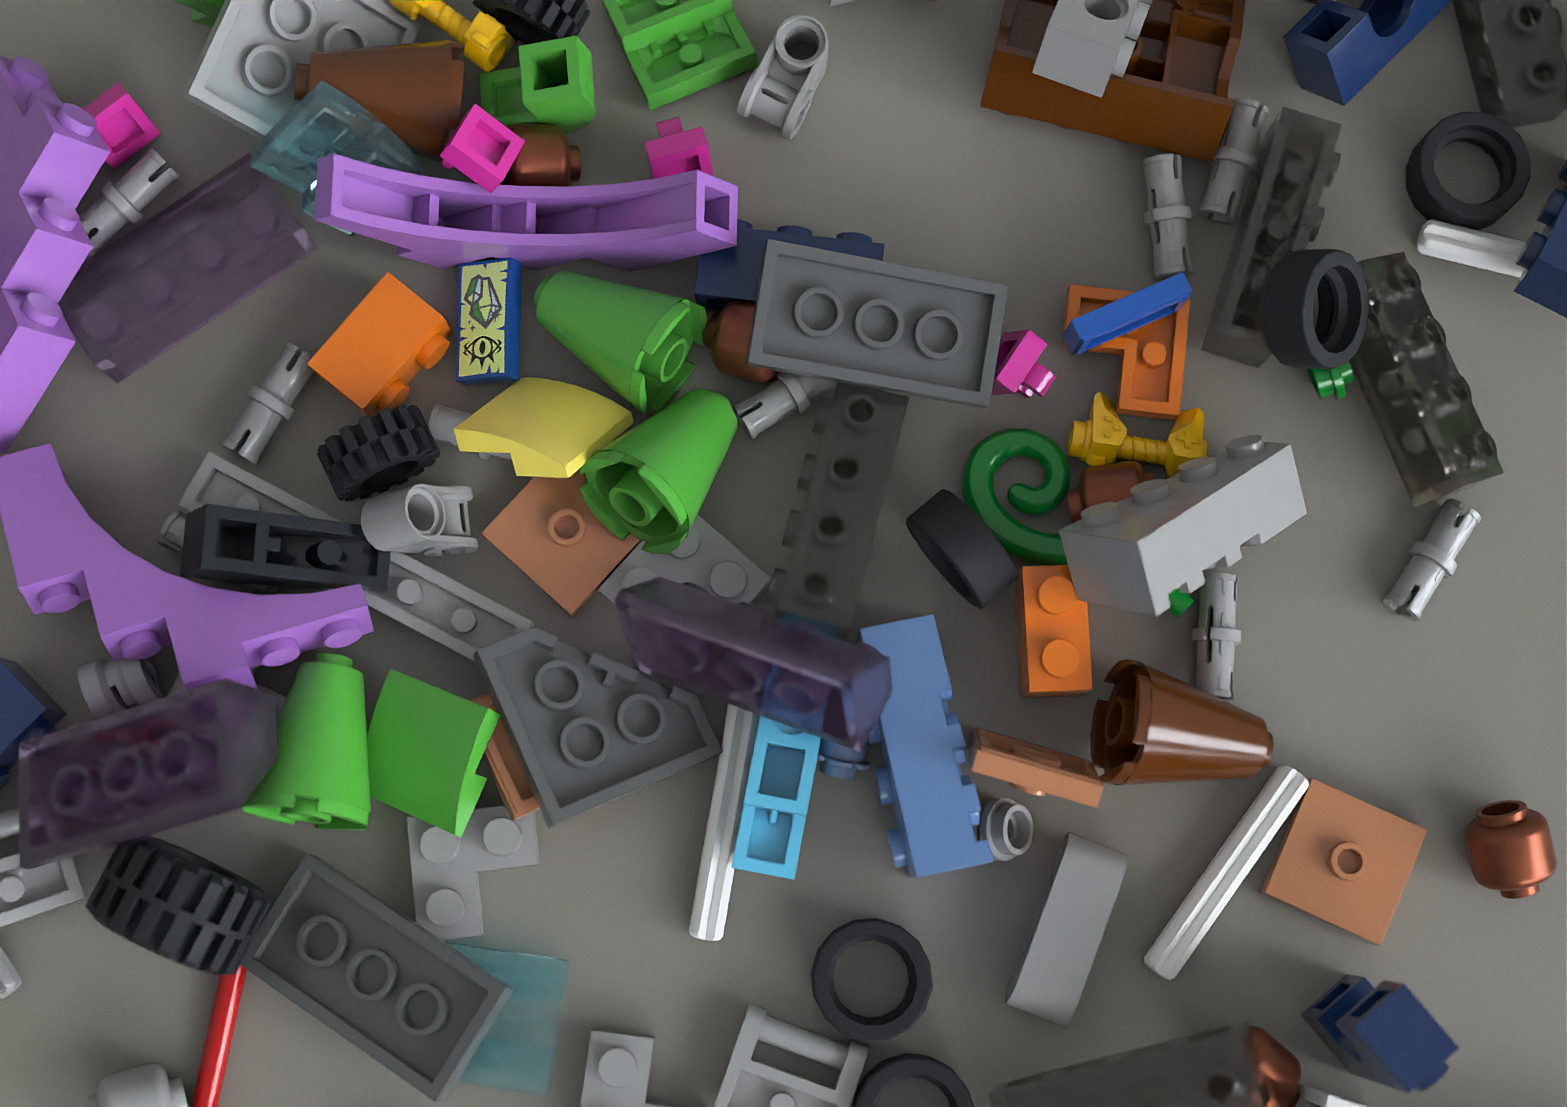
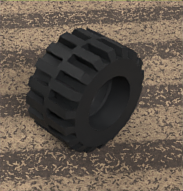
M125 833L121 836L85 906L101 925L144 949L201 972L213 975H233L239 968L272 902L257 885L199 855L147 834Z

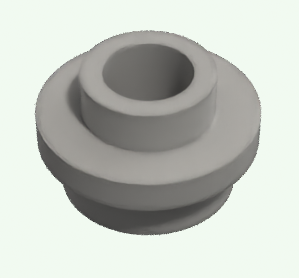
M994 798L987 803L979 817L977 835L979 841L989 839L993 860H1012L1017 855L1024 854L1032 843L1034 833L1033 820L1025 806L1017 804L1009 798Z

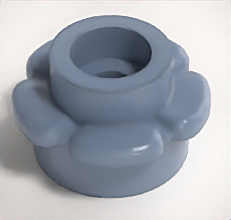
M822 731L817 760L821 761L819 771L836 778L855 779L857 770H867L871 766V762L866 761L869 748L868 741L846 733Z

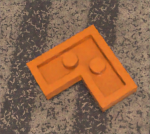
M1070 284L1066 295L1063 333L1071 320L1135 292ZM1188 298L1179 311L1087 351L1121 355L1115 407L1116 414L1175 421L1179 417L1190 298ZM1062 338L1061 348L1068 349Z

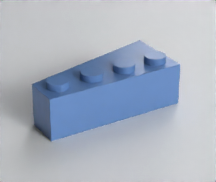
M934 614L861 628L857 635L859 645L850 646L849 654L855 682L867 681L872 706L861 708L868 743H880L884 767L874 769L881 805L892 804L897 829L887 830L894 867L905 866L908 878H918L994 862L989 839L977 841L974 825H979L981 806L975 783L972 784L969 775L962 774L960 763L966 762V745L957 714L955 712L949 713L947 701L952 700V688Z

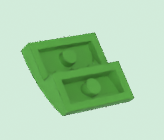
M602 0L620 46L650 111L758 67L756 52L733 9L732 0Z
M390 669L376 704L367 734L370 797L451 834L462 837L487 781V778L475 772L501 714L404 673Z

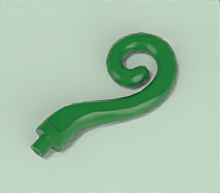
M1011 428L995 432L981 440L971 450L964 464L962 492L965 503L981 518L1009 554L1046 566L1068 565L1060 534L1041 532L1016 521L1000 505L993 489L994 475L1004 462L1018 456L1029 457L1043 467L1045 472L1044 481L1037 488H1031L1022 483L1012 484L1007 491L1008 501L1018 511L1029 515L1044 514L1055 509L1063 501L1070 486L1071 471L1063 451L1053 440L1045 435L1023 428ZM1179 588L1168 594L1171 605L1168 610L1176 618L1194 602L1187 593H1180Z

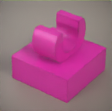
M119 82L83 108L97 123L96 127L110 151L105 161L113 170L161 134Z
M474 104L463 116L441 152L440 156L443 158L442 165L447 170L454 166L472 179V183H477L489 193H492L505 178L525 141L477 104Z
M679 116L656 122L660 138L644 142L652 179L693 170H699L714 176L709 147L702 126L684 131Z
M1030 329L1006 332L1000 339L992 395L1015 394L1017 391L1026 398H1030L1033 392L1039 397H1043L1056 378L1052 372L1036 362L1047 346V343Z

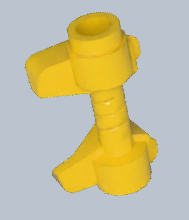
M389 0L391 6L411 20L416 21L423 16L455 40L462 42L465 46L463 51L464 57L486 72L496 68L516 42L505 30L506 27L481 11L478 12L473 21H470L452 7L446 5L443 0Z
M1100 391L1094 396L1089 419H1086L1085 422L1072 421L1068 437L1067 456L1077 457L1079 461L1086 462L1090 466L1115 463L1117 458L1133 459L1139 462L1145 461L1151 464L1157 463L1158 465L1165 466L1167 475L1173 477L1179 474L1178 467L1182 463L1196 458L1207 457L1208 443L1207 439L1203 438L1204 412L1200 408L1181 411L1167 441L1126 435L1127 427L1115 413L1113 401Z

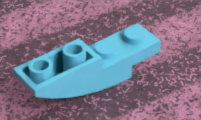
M778 623L731 868L795 879L839 634Z

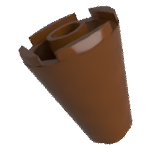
M441 40L311 52L309 64L297 63L294 101L306 102L305 115L427 159L443 162V158L440 156L446 146L443 143H448L450 129L455 130L460 119L464 60H460L458 57L464 48L463 43Z
M1120 660L1108 672L1104 682L1115 685L1109 701L1097 699L1090 734L1092 764L1094 767L1104 768L1105 772L1099 776L1102 783L1133 785L1253 778L1261 768H1265L1269 764L1273 754L1274 741L1272 734L1267 731L1265 721L1261 717L1140 661Z

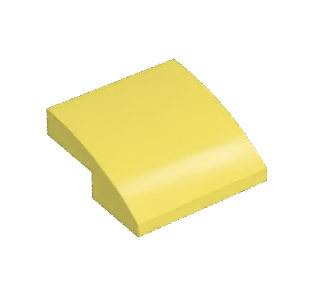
M522 377L453 428L459 451L510 453L516 476L569 478L596 451L611 443L630 427L634 421L631 411L593 391L556 380Z

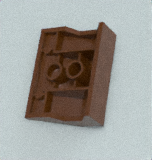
M1005 0L980 107L1000 111L1006 115L1021 116L1055 124L1064 129H1075L1113 138L1122 143H1134L1159 149L1175 155L1178 154L1181 157H1192L1212 162L1234 106V99L1228 98L1229 81L1241 42L1246 0H1152L1137 41L1133 40L1136 44L1123 78L1111 74L1102 98L1032 73L1048 23L1058 0Z

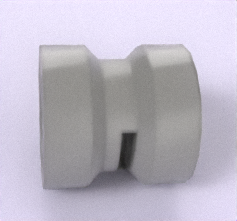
M152 656L141 660L122 659L115 662L113 659L107 662L95 659L78 667L77 675L83 697L94 717L101 723L121 717L126 707L134 704L146 707L164 698L162 679Z

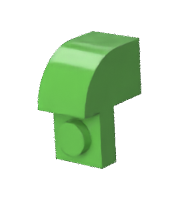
M577 35L519 46V67L479 74L482 109L506 127L511 124H556L567 134L587 126L596 116L592 56L590 50Z

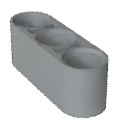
M1069 831L1065 834L1053 861L1012 973L1005 996L1006 1005L1064 1028L1067 1027L1079 1003L1123 881L1128 863L1127 854Z

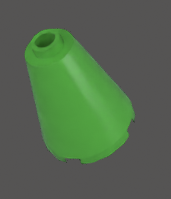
M565 269L557 272L554 276L550 275L544 278L539 284L533 299L538 323L630 406L643 414H648V408L656 412L661 411L678 395L696 365L687 360L693 342L701 346L704 345V334L708 316L705 307L691 299Z
M694 389L596 451L580 468L579 475L585 473L587 481L580 490L584 501L593 515L613 535L622 541L629 534L645 541L646 543L640 549L645 552L668 554L678 548L686 539L737 431L738 422L732 404L718 392Z
M318 653L315 655L314 662H305L300 665L243 793L242 808L245 813L290 825H295L296 820L316 823L317 829L361 831L367 829L368 819L371 816L364 674L352 668L353 660L351 658L331 653Z

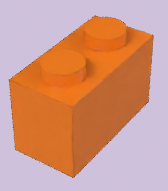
M387 272L311 358L307 365L323 382L365 416L368 415L369 418L377 415L378 411L389 408L391 412L405 401L410 392L409 382L422 367L430 369L440 361L450 345V341L447 339L453 332L440 313Z
M1068 565L1022 567L1018 571L1019 576L1014 581L1020 698L1082 696L1093 690L1087 602L1077 599Z

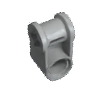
M798 15L792 16L781 24L760 65L756 67L743 90L737 107L738 115L744 118L753 115L782 129L783 137L789 140L794 138L804 121L813 95L828 65V34L822 23L814 17ZM796 43H806L813 46L817 52L807 60H797L788 55L786 51Z
M417 484L370 498L364 504L361 511L363 534L374 548L384 552L422 553L427 557H451L475 552L479 549L478 540L471 537L468 502L473 499V490L467 486Z

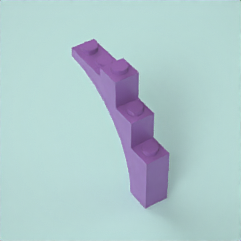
M0 55V452L7 453L76 342L58 302L93 247L75 209L110 151L96 127L95 119L76 105L62 103L48 79L47 72L41 66L23 57H15L14 60Z
M337 154L317 159L315 221L396 245L398 256L441 269L488 257L498 259L512 257L521 262L523 267L533 270L589 258L629 272L737 246L738 186L699 170L656 179L605 185L568 187L498 185L492 193H489L477 183L421 176L371 165Z
M51 443L0 456V515L18 589L33 614L65 612L75 608L81 601L91 599L100 637L114 662L122 659H145L158 653L162 647L173 645L182 682L194 709L204 706L210 708L226 707L238 702L244 694L257 691L251 668L261 665L269 667L282 666L294 661L301 653L324 646L329 648L345 647L359 640L362 635L374 632L361 583L311 594L257 595L210 588L162 571L123 548L90 518L72 492L66 474Z

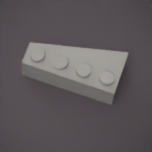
M1260 435L1236 438L1225 445L1226 452L1215 457L1196 458L1182 463L1178 467L1179 474L1166 480H1149L1133 486L1130 489L1131 496L1117 503H1100L1084 509L1080 513L1081 520L1059 530L1077 599L1079 601L1158 616L1171 607L1168 597L1170 592L1179 588L1180 593L1190 594L1205 584L1202 572L1204 569L1231 566L1242 558L1240 545L1263 544L1307 514L1291 444L1263 442V438Z

